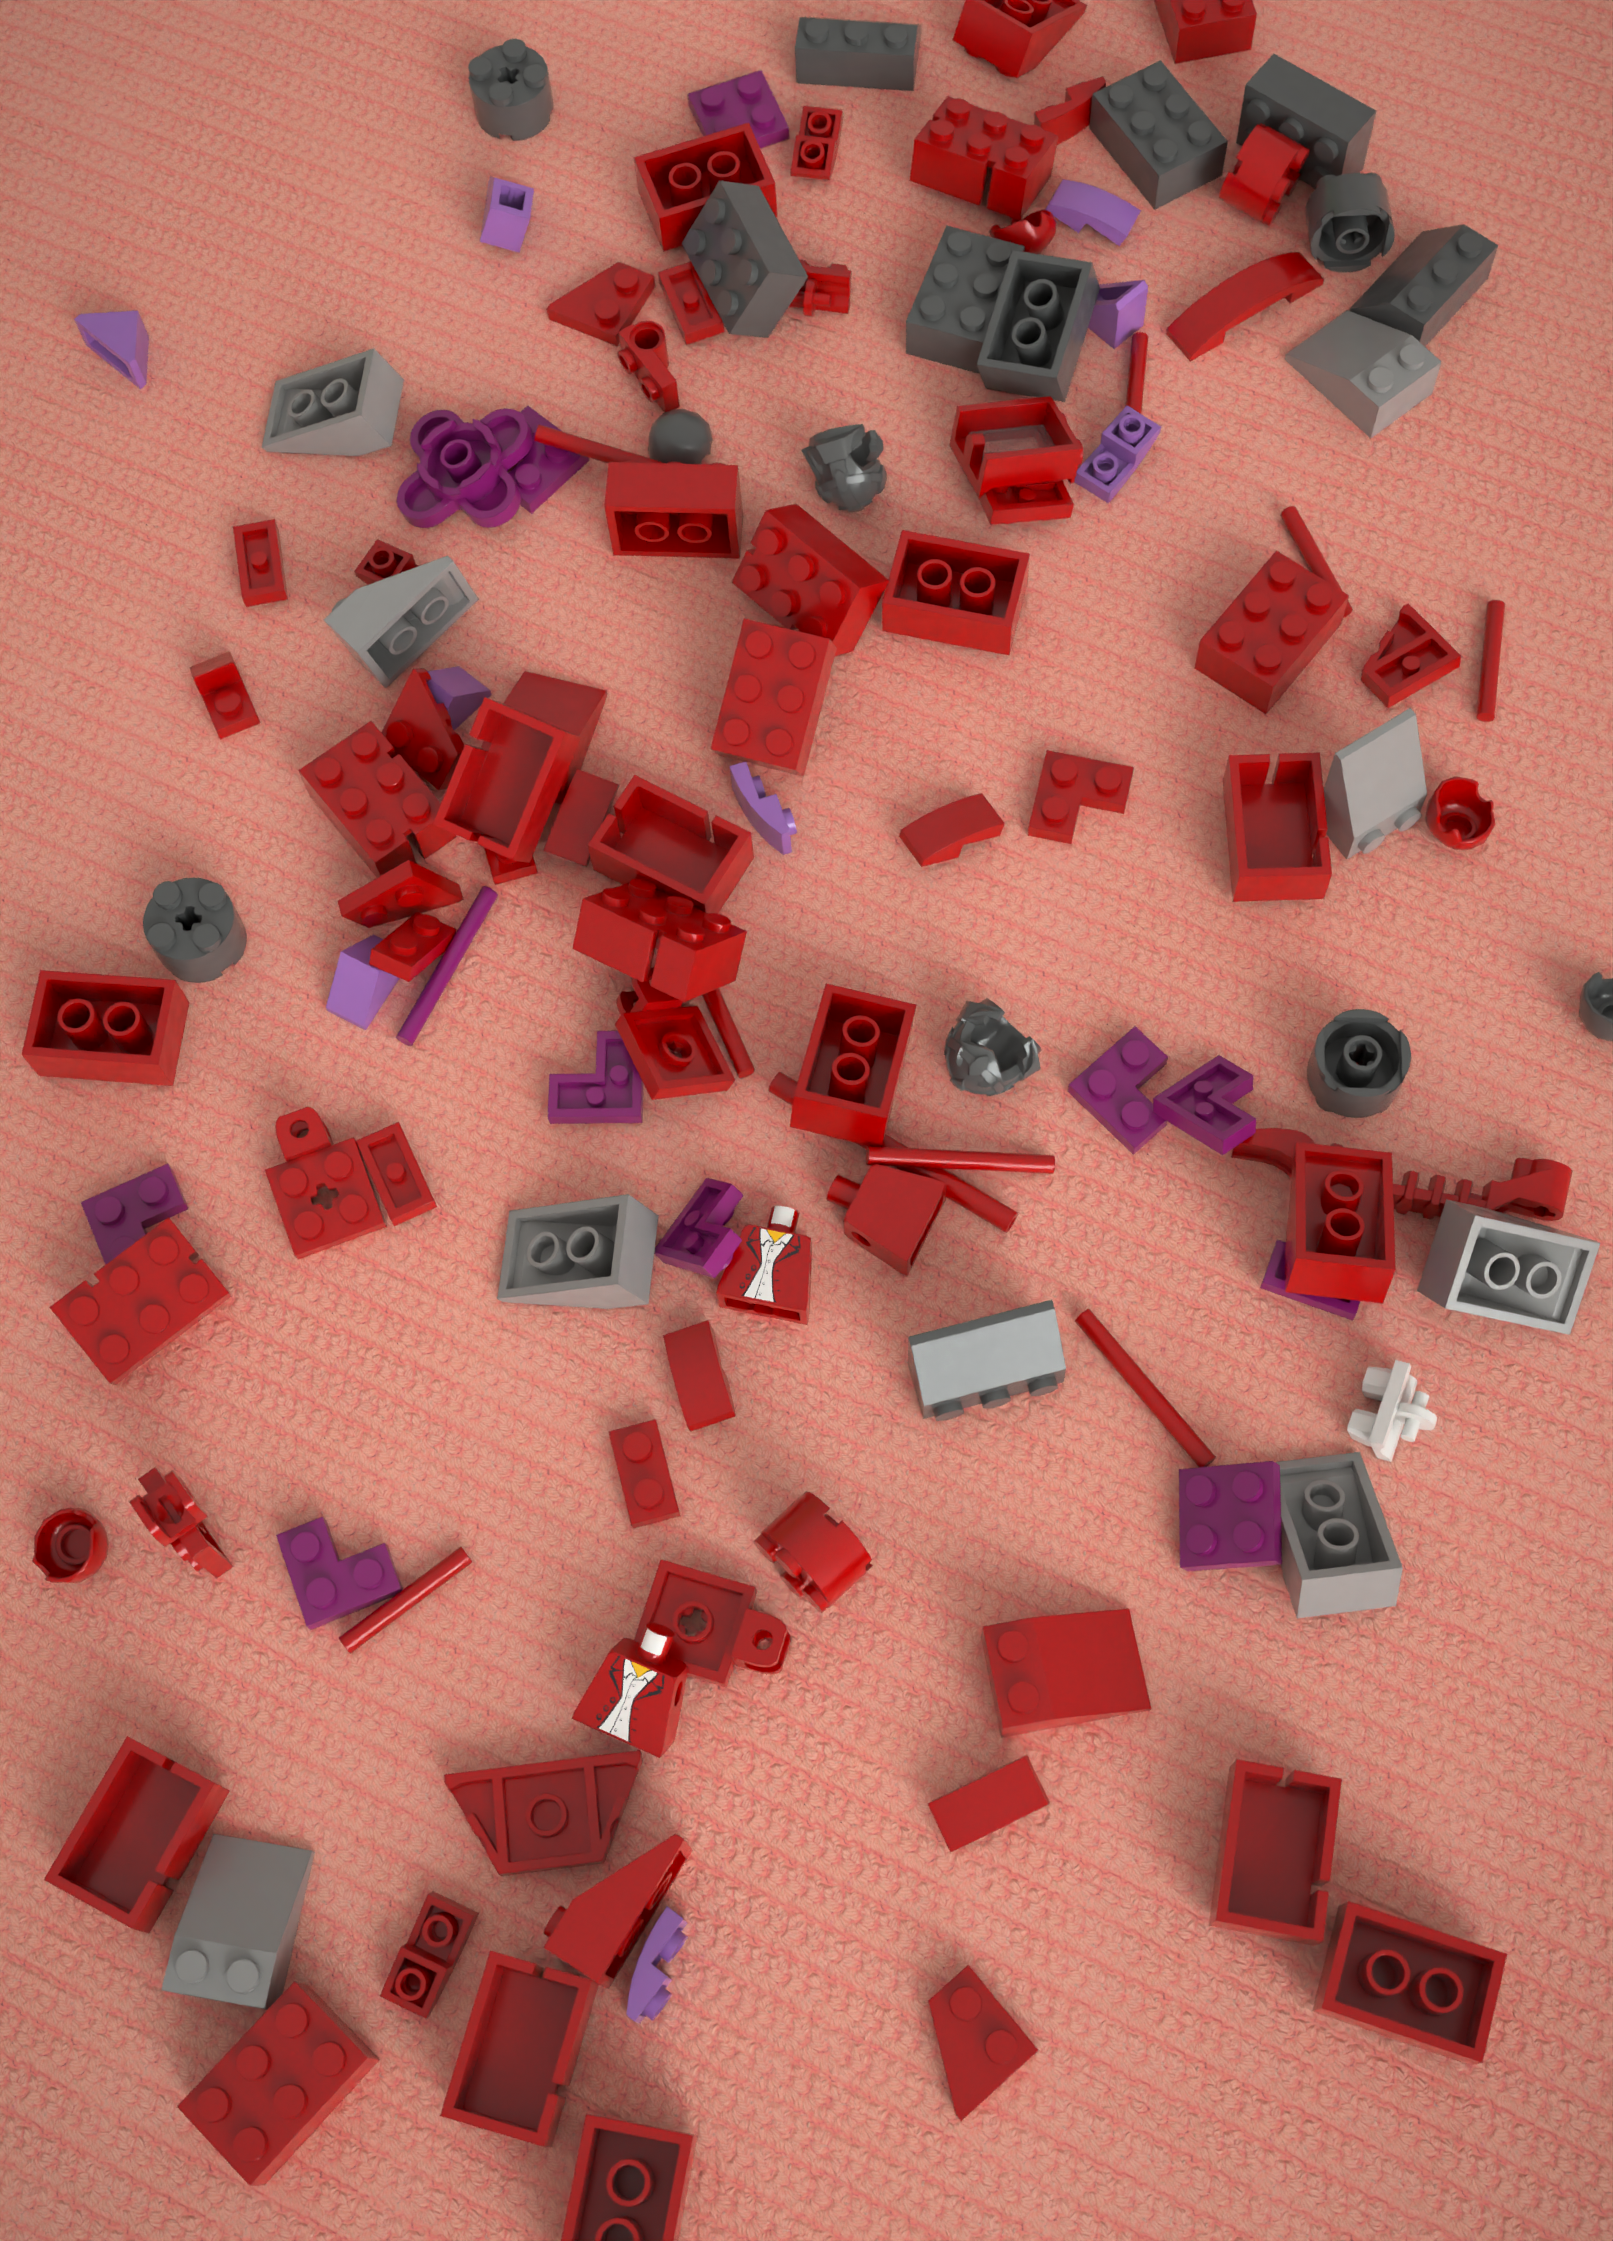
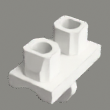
M1395 1360L1393 1369L1367 1368L1362 1384V1392L1367 1398L1382 1401L1379 1411L1376 1414L1356 1408L1352 1412L1347 1427L1351 1439L1372 1447L1378 1459L1389 1462L1392 1461L1399 1437L1409 1442H1415L1419 1429L1433 1430L1437 1422V1416L1425 1409L1429 1395L1421 1391H1415L1418 1382L1416 1378L1409 1374L1411 1369L1410 1363Z

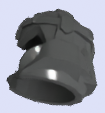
M863 424L848 425L817 433L810 438L809 446L801 450L817 480L815 481V488L818 495L826 503L832 502L837 505L839 510L849 511L850 513L864 510V507L872 502L875 495L881 493L885 488L887 480L886 471L883 464L876 460L884 449L883 440L875 430H869L865 433Z
M988 998L980 1003L966 1001L956 1019L957 1024L954 1028H951L946 1038L944 1055L946 1067L951 1077L950 1081L956 1088L973 1094L993 1096L1011 1089L1016 1082L1023 1081L1039 1071L1041 1067L1038 1054L1041 1052V1048L1030 1036L1026 1038L1003 1017L1005 1012Z

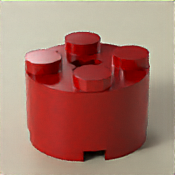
M1262 123L1260 125L1257 124L1237 154L1236 159L1238 161L1233 172H1228L1222 185L1219 199L1270 227L1282 206L1279 203L1284 195L1289 197L1301 177V174L1298 172L1304 165L1310 149L1269 126H1265Z
M806 1491L761 1532V1535L754 1540V1544L770 1562L778 1561L786 1570L780 1577L787 1587L799 1598L804 1595L820 1613H823L864 1576L873 1565L870 1564L872 1561L871 1556L852 1530L843 1521L837 1523L831 1516L825 1514L831 1508L817 1496Z

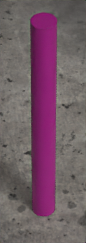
M486 886L481 888L398 1032L396 1038L400 1042L408 1046H412L498 897V894L493 889Z

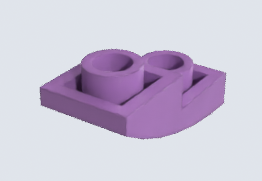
M1065 179L1061 181L1045 209L1052 212L1057 219L1077 233L1087 223L1118 246L1128 236L1141 211L1127 201L1105 190Z
M1126 406L1102 432L1101 444L1077 469L1074 482L1109 503L1141 463L1161 432V426L1131 407Z
M746 761L729 766L732 789L747 819L773 848L783 855L791 853L790 835L797 834L790 808L782 810L777 794L766 797L760 776H751Z
M668 1906L649 1934L632 1977L626 2015L638 2024L642 2022L645 2016L653 2021L669 2001L672 1994L666 1988L672 1979L656 1966L662 1958L669 1963L679 1952L688 1937L682 1932L688 1923Z

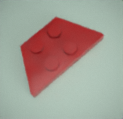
M636 1750L444 1774V1783L466 1816L467 1822L485 1848L486 1854L500 1876L605 1863L643 1759L642 1752Z

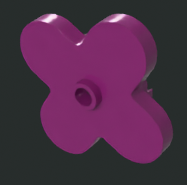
M504 408L489 413L480 421L473 419V423H464L452 411L435 410L427 413L416 422L410 434V444L420 459V464L417 463V471L402 483L397 493L398 508L411 525L419 528H430L442 523L457 510H463L475 524L491 528L506 523L516 514L521 503V493L508 470L528 454L533 444V431L523 414L514 409Z

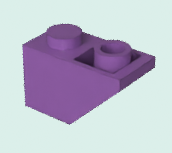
M490 176L480 242L520 252L530 221L534 188Z

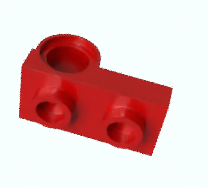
M642 321L620 330L618 335L621 350L617 352L619 361L629 375L634 373L639 379L642 392L651 403L656 401L664 412L680 407L677 381L667 369L669 359L663 327L653 321Z

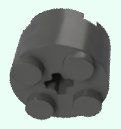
M510 39L503 45L491 48L470 61L468 68L469 84L479 125L487 134L499 139V134L511 135L512 141L525 140L537 135L547 127L554 102L547 64L539 53L526 47L522 40Z
M1348 173L1339 176L1325 175L1317 181L1316 189L1310 195L1305 208L1310 248L1315 260L1318 258L1324 262V267L1331 271L1354 272L1371 266L1370 260L1380 253L1382 257L1387 254L1393 245L1395 231L1388 192L1382 183V178L1376 173Z
M184 878L174 882H163L154 889L153 897L149 901L144 913L143 929L149 944L161 963L173 975L183 981L203 983L215 980L222 976L221 972L232 963L235 966L245 951L247 941L245 926L228 894L218 883L202 878Z
M1354 1009L1342 1012L1323 1027L1318 1034L1307 1065L1308 1083L1313 1095L1316 1097V1103L1321 1109L1345 1117L1363 1118L1382 1113L1393 1102L1408 1072L1411 1062V1049L1405 1034L1401 1029L1398 1031L1388 1022L1389 1018L1372 1010Z

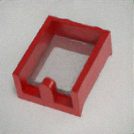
M1051 396L957 406L949 446L978 498L993 488L1062 481L1064 479H1067L1070 484L1074 483L1078 465L1083 461V446L1081 441L1076 439L1067 424L1066 416L1060 412Z

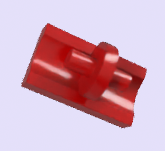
M799 259L808 278L789 307L803 308L804 316L813 317L815 310L848 314L850 309L852 271L842 264L832 263L826 268L811 266L806 260Z

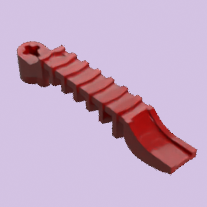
M1281 1128L1256 1129L1255 1134L1233 1148L1231 1158L1273 1165L1284 1171L1291 1178L1295 1142L1315 1143L1311 1137L1297 1130ZM1333 1143V1144L1330 1145V1146L1343 1147V1145H1340V1144H1337V1143ZM1517 1158L1514 1162L1511 1180L1504 1182L1491 1180L1483 1187L1482 1196L1471 1193L1473 1182L1467 1179L1457 1182L1454 1195L1444 1193L1446 1177L1441 1175H1435L1430 1178L1428 1190L1417 1188L1419 1172L1407 1171L1403 1175L1401 1185L1393 1183L1394 1209H1396L1397 1213L1403 1215L1408 1211L1421 1213L1423 1218L1431 1220L1435 1216L1441 1217L1447 1199L1491 1209L1504 1214L1513 1212L1539 1220L1555 1221L1563 1217L1572 1170L1563 1163L1549 1159L1531 1160Z

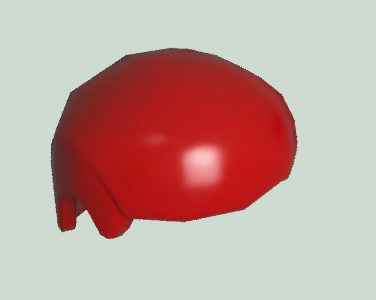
M1042 209L1029 214L1021 220L1012 218L1011 225L1003 228L995 224L991 227L989 233L992 238L1025 246V252L1041 254L1056 233V220L1052 212Z
M1455 776L1441 781L1427 804L1425 820L1430 832L1438 841L1454 850H1470L1485 843L1495 826L1494 812L1492 811L1494 802L1492 800L1485 801L1479 795V784L1473 779Z
M60 1509L43 1520L34 1536V1556L32 1561L46 1575V1581L52 1583H80L96 1574L106 1560L109 1547L107 1532L103 1524L85 1509Z

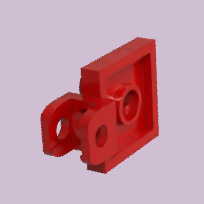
M654 967L650 969L648 981L641 982L632 978V985L635 991H622L617 997L616 1004L621 1016L616 1021L615 1026L651 1100L727 1091L734 1083L735 1078L699 1007H680L683 1001L651 987L649 980H652ZM669 1049H671L674 1053H680L682 1057L679 1058L673 1055L669 1051Z
M305 1107L280 1116L276 1120L275 1129L284 1159L287 1162L265 1169V1173L294 1256L297 1259H301L387 1227L355 1138L353 1137L334 1144L327 1126L311 1107ZM308 1130L306 1136L298 1138L303 1131ZM323 1187H327L329 1191L336 1189L338 1191V1196L332 1199L333 1207L327 1210L321 1204L314 1205L313 1199L318 1196V1190Z
M154 1467L138 1479L147 1494L143 1497L137 1495L129 1502L148 1531L164 1547L171 1544L184 1562L188 1560L197 1572L205 1568L214 1577L218 1578L233 1567L202 1522V1520L208 1517L175 1471L172 1470L164 1476Z
M661 1559L634 1641H640L646 1623H658L670 1628L675 1635L667 1655L684 1662L688 1666L687 1676L727 1688L734 1663L737 1667L761 1674H777L781 1672L791 1642V1636L781 1620L769 1614L752 1610L757 1594L756 1587ZM694 1610L701 1611V1619L707 1623L704 1631H697L695 1636H688L686 1627L680 1624L682 1617H691ZM765 1639L772 1640L771 1645L767 1649H758L761 1641Z

